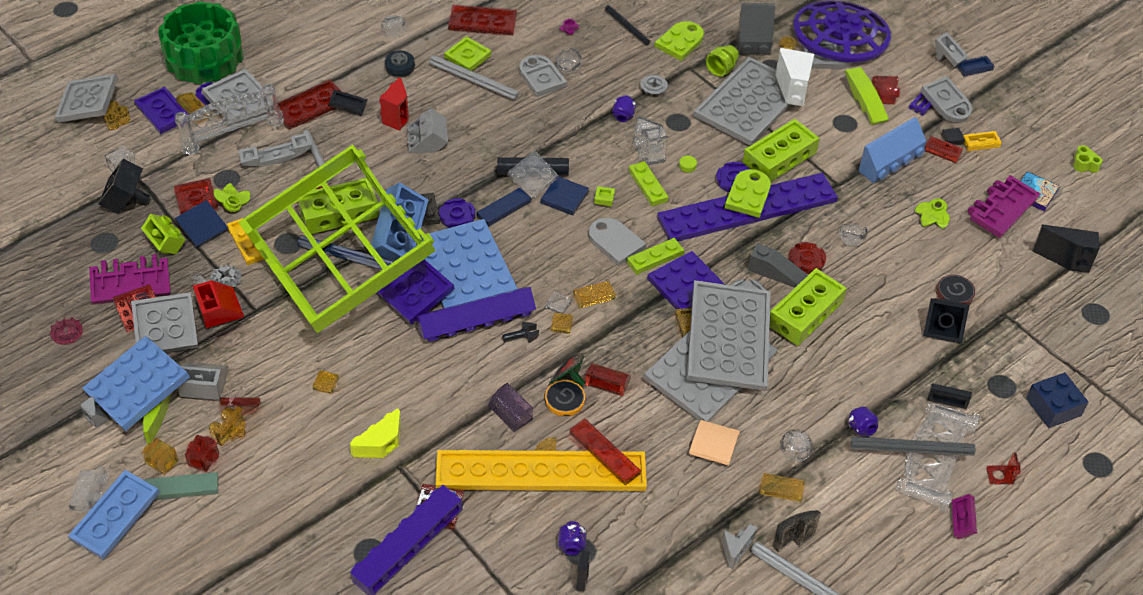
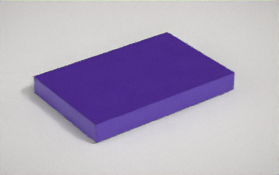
M165 86L134 100L135 106L160 134L192 120L191 115Z

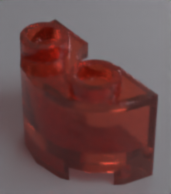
M877 75L872 77V84L882 104H895L896 98L900 97V87H897L898 76Z

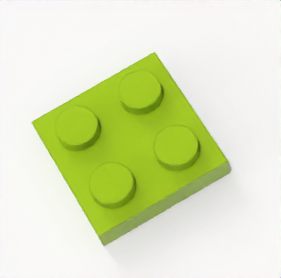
M467 36L444 53L445 59L470 71H473L492 56L490 49Z

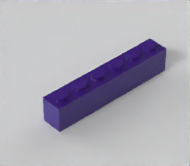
M523 287L416 315L421 338L433 341L439 339L438 335L446 334V336L458 334L457 330L465 329V332L476 329V325L490 326L495 324L494 321L498 319L504 322L512 320L513 315L520 314V317L530 315L532 310H536L531 287Z
M444 485L439 489L433 490L423 504L417 505L414 512L408 518H404L393 532L388 533L384 537L383 542L377 547H373L365 559L353 566L350 572L352 582L367 595H375L463 510L462 500Z

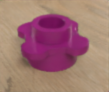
M565 19L563 25L560 26V30L568 34H574V31L579 29V25L573 19Z

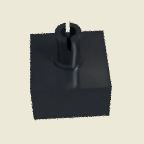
M123 158L108 177L98 204L117 214L121 212L131 198L146 205L150 194L136 188L143 168Z

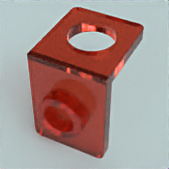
M1016 452L1012 453L1007 466H987L986 468L989 483L992 485H1013L1017 475L1021 472ZM993 472H1002L1004 474V478H995L993 476Z

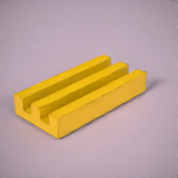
M996 131L963 135L967 151L998 148L1002 144Z

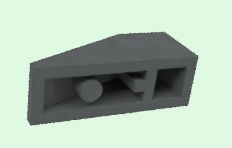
M757 243L751 254L748 271L794 288L808 276L786 257L770 247Z

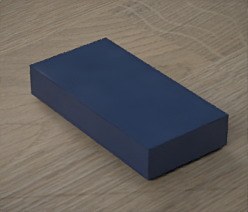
M987 55L965 60L956 66L964 77L994 69V65Z

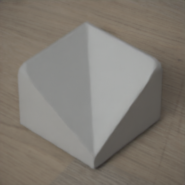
M93 396L81 404L84 417L94 427L98 428L109 420L97 407Z

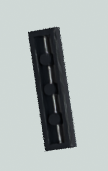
M498 157L497 175L569 176V158Z

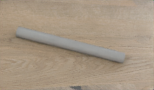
M305 130L303 133L308 132L312 144L310 150L320 167L325 162L309 130Z

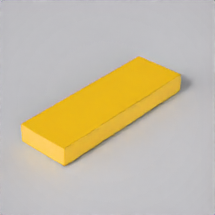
M239 219L226 225L247 266L264 260L238 223L242 220Z

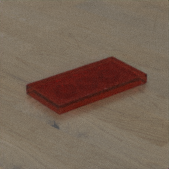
M452 5L448 30L514 36L517 10Z
M330 79L271 105V111L290 130L337 109L330 107L329 101L334 89L341 90Z

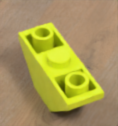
M397 408L393 412L386 414L378 423L371 425L360 436H356L349 443L351 455L359 458H384L399 447L401 429L400 410Z

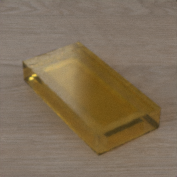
M763 473L760 494L801 502L805 481Z

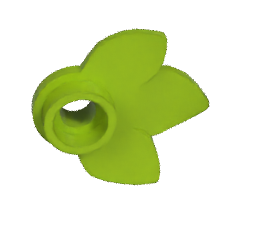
M229 183L224 187L223 191L214 189V197L217 201L223 203L226 210L237 212L241 209L242 205L249 202L250 192L241 191L238 193L234 186Z
M936 198L930 202H922L915 208L916 213L922 214L921 224L923 227L935 222L942 229L947 227L950 216L946 212L947 203L943 199Z

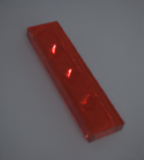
M585 418L570 428L569 433L625 486L641 474V470Z

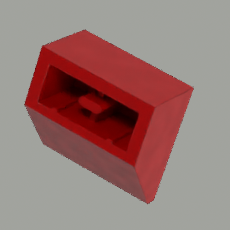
M398 78L392 83L379 99L382 124L398 131L409 121L408 99L402 78Z
M212 280L193 285L195 299L206 329L244 317L233 287Z

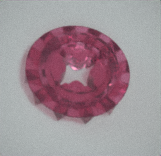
M64 317L62 321L56 320V324L51 325L50 335L56 343L69 344L76 341L82 335L83 327L79 320H75L73 317L70 319ZM65 327H68L67 334L64 332Z

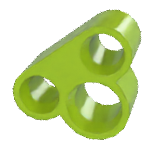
M1080 145L1074 156L1073 168L1079 172L1090 171L1097 173L1103 160L1087 146Z

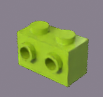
M150 214L141 227L142 231L162 253L177 254L186 240L182 236L181 231L171 223L172 220L169 217Z

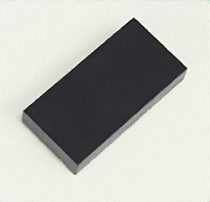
M334 89L329 106L362 116L368 99Z
M932 383L927 400L967 409L972 392Z
M582 550L576 582V591L584 592L589 576L590 551Z

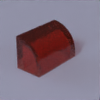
M591 363L586 372L585 385L624 396L631 375Z

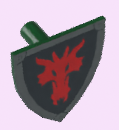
M578 352L570 356L555 372L550 384L568 373L574 382L582 387L585 381L578 373L584 360L583 353Z

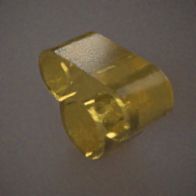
M110 101L105 114V122L109 130H116L119 128V125L129 123L131 118L126 106L119 105L117 101Z

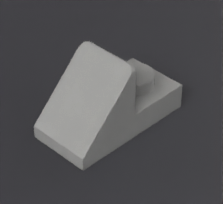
M948 32L936 38L935 46L938 61L947 57L956 67L969 57Z
M749 524L746 530L742 529L737 537L725 530L723 531L722 545L729 568H734L755 540L757 531L755 526Z

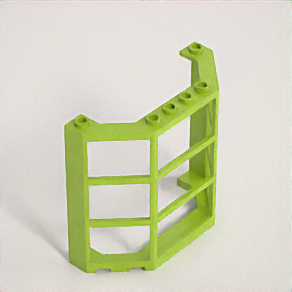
M353 144L238 222L317 334L436 251L432 245L434 240L429 233L425 234L420 228L418 230L414 228L416 225L411 217H405V210L401 205L397 206L395 204L397 201L391 193L387 194L367 166L365 162L367 157L361 149L357 150ZM356 162L381 198V201L352 220L326 182ZM319 186H322L348 224L318 244L291 205ZM385 205L417 244L415 248L389 266H387L356 226ZM287 209L313 248L283 268L256 229ZM350 229L354 231L383 269L354 290L351 289L322 250ZM315 253L319 254L348 293L318 315L288 275L289 271Z

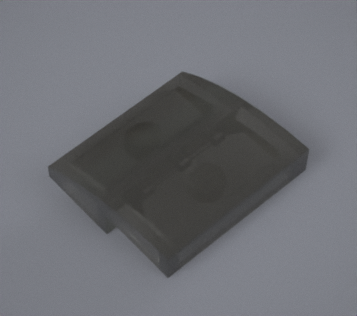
M819 510L806 511L780 522L777 525L772 547L777 552H780L793 541L799 547L815 536L821 512Z

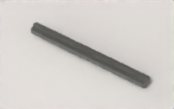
M855 436L851 438L852 449L974 456L976 452L975 444Z

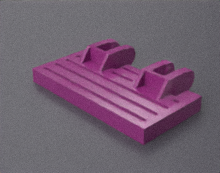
M1010 175L1005 183L997 180L993 183V187L991 186L987 189V193L990 196L986 202L976 200L973 203L974 206H970L967 210L971 216L970 220L1001 239L1039 199L1040 193Z
M157 254L152 255L153 267L151 268L146 267L147 260L145 256H140L141 269H138L137 261L120 263L119 266L118 259H113L114 272H108L106 260L101 261V273H99L98 266L89 267L92 305L125 301L126 297L129 296L132 300V295L142 294L141 292H146L148 298L171 295L168 258L159 259L160 267Z

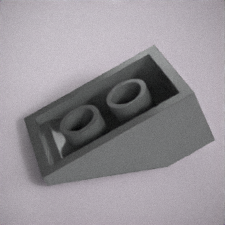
M741 3L736 37L739 55H771L775 3Z

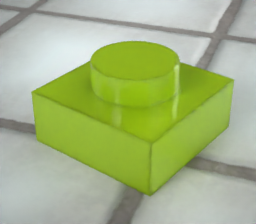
M597 186L594 204L612 206L615 189Z

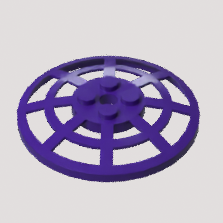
M828 0L811 3L798 11L793 22L794 35L805 48L819 56L835 61L863 62L872 60L887 50L891 40L890 28L878 14L866 7L845 1ZM828 8H838V11H832V12H830V11L825 10V9H828ZM845 8L854 10L856 13L848 12ZM808 10L813 11L809 20L799 22V18L804 12ZM817 13L826 15L824 19H814ZM865 16L871 23L863 22L860 17ZM874 19L877 20L883 27L878 26ZM815 24H823L825 31L821 32ZM810 25V28L818 37L813 41L809 40L803 34L800 27ZM863 27L873 29L869 36L862 31ZM877 31L887 34L885 41L880 46L873 41ZM829 35H832V36L837 37V38H841V39H843V40H839V39H835V38L829 37ZM858 36L863 38L861 40L850 41V39L856 38ZM825 40L833 44L842 45L843 53L820 47L819 44ZM866 43L874 49L864 53H850V46H859Z

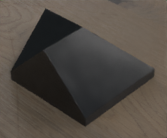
M930 298L923 336L962 343L970 305L949 299Z

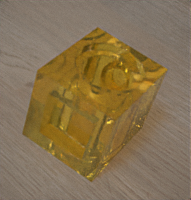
M158 438L148 443L142 451L145 464L163 475L178 462L176 450Z

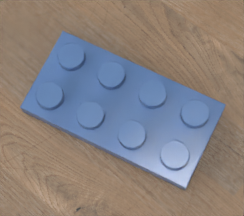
M124 470L68 537L73 542L104 560L160 493L158 488Z

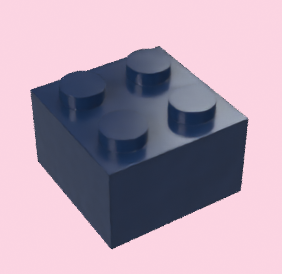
M1066 372L1032 384L1026 397L1048 428L1081 417L1088 404V400Z

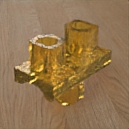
M239 406L235 409L226 407L221 413V419L224 422L221 424L213 421L210 424L209 432L216 437L217 444L223 446L229 438L234 439L236 436L243 438L246 435L244 429L246 423L242 415L243 408Z

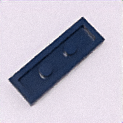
M518 188L477 211V217L480 220L484 219L489 227L529 204L531 197L521 188Z

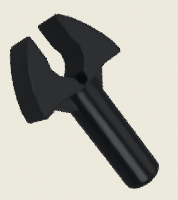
M522 322L521 330L503 334L502 339L504 342L524 337L527 338L528 343H531L539 336V330H537V324Z

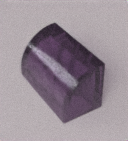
M508 382L494 393L489 402V408L513 432L533 420V407Z

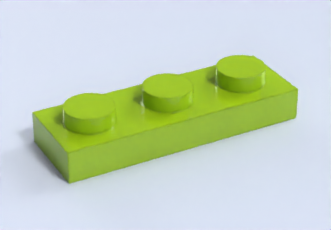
M645 161L629 166V173L652 207L668 202L669 196Z
M672 238L628 257L627 264L638 275L684 255V249L675 238Z

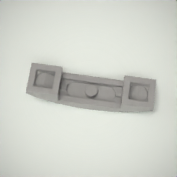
M307 132L291 136L292 142L258 151L256 146L238 150L241 163L245 166H268L291 160L312 147L309 134Z

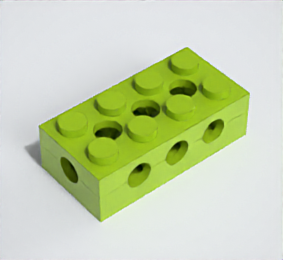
M793 119L744 150L742 163L750 169L763 172L771 182L816 154L820 137L799 121Z
M367 178L329 186L352 220L378 203ZM323 188L313 190L297 201L303 223L311 234L343 227L348 224ZM379 210L363 221L379 218Z
M815 268L770 311L769 327L799 346L844 302L847 288Z

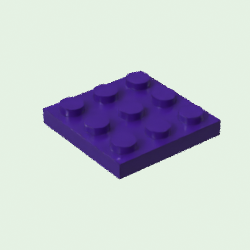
M693 251L647 275L648 281L681 316L692 309L694 280L724 284Z
M424 259L376 293L412 325L417 321L416 315L428 312L451 293L455 287L453 283Z

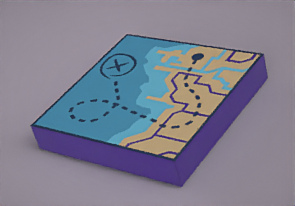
M1028 171L1021 179V182L1040 193L1039 199L1032 206L1045 211L1060 186Z

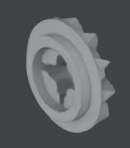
M649 75L641 81V90L645 91V94L650 93L651 96L654 94L659 96L660 93L665 94L668 88L667 81L661 76Z
M228 264L225 267L219 265L218 269H213L210 279L234 288L241 281V272L235 265L231 267Z

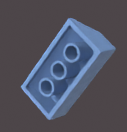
M914 117L864 147L859 172L874 184L879 180H883L890 173L896 172L900 167L908 165L915 158L921 157L925 152L927 141L918 119Z
M400 182L387 188L386 193H391L397 201L395 204L397 206L401 205L405 210V217H411L416 225L414 228L416 230L421 229L428 199ZM386 205L383 206L371 245L381 258L396 261L415 248L417 244Z

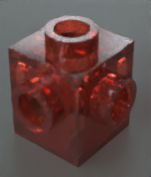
M196 435L195 439L188 444L185 453L188 466L205 472L208 471L211 464L219 456L216 441L211 437Z

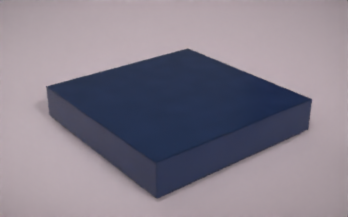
M556 176L542 196L541 204L574 215L589 193V188Z
M207 200L175 217L176 223L196 249L228 231L227 225Z

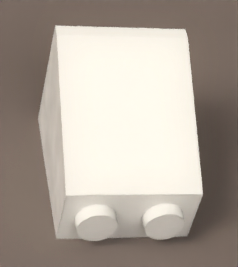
M780 48L775 76L787 104L804 106L814 54Z

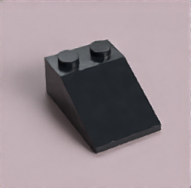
M1042 224L1032 251L1070 271L1089 273L1100 249L1099 232Z

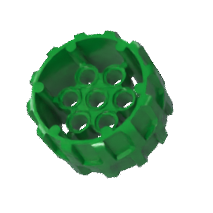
M196 1V3L177 6V9L164 16V22L158 28L161 49L167 70L174 73L178 80L201 85L208 82L215 83L236 72V67L239 63H242L244 54L240 27L236 21L235 14L231 10L223 8L219 3L213 4Z

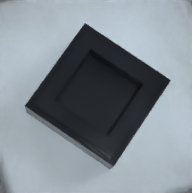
M960 128L943 129L942 136L947 146L964 144L965 139Z

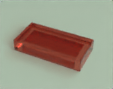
M930 136L925 145V152L957 163L963 148Z

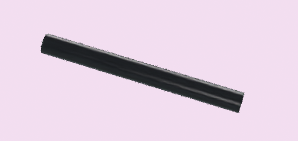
M610 5L605 7V10L641 42L646 46L650 44L651 41Z

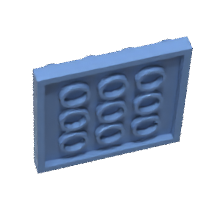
M145 336L94 379L90 380L82 389L90 397L93 396L96 403L124 431H127L189 379L190 376Z

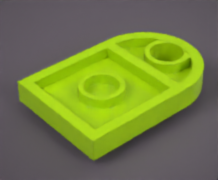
M679 22L655 41V47L682 61L702 43L704 31L701 26L694 22Z
M753 169L740 172L735 177L725 203V208L760 218L771 186L768 176L761 171ZM752 177H755V178H758L759 180H752L751 178H752Z

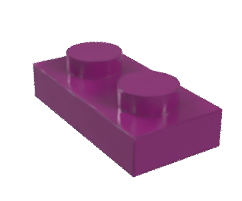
M967 494L953 499L954 536L959 540L977 534L974 496Z

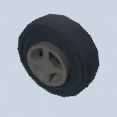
M394 51L385 58V69L393 76H406L413 72L415 68L414 57L407 51Z

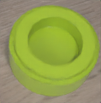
M683 156L680 158L679 168L682 171L689 173L696 170L697 160L694 157Z

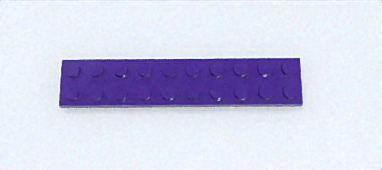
M819 173L771 185L760 218L726 209L725 203L728 196L658 212L657 219L668 240L675 238L678 242L835 203L838 196L824 174Z

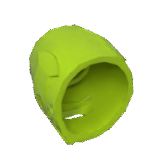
M730 45L716 47L706 57L708 71L718 77L728 74L733 70L738 60V50Z

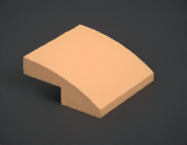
M700 420L689 454L729 465L740 431Z

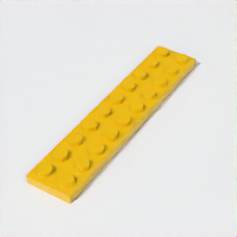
M437 450L436 488L444 485L449 490L646 491L645 452Z

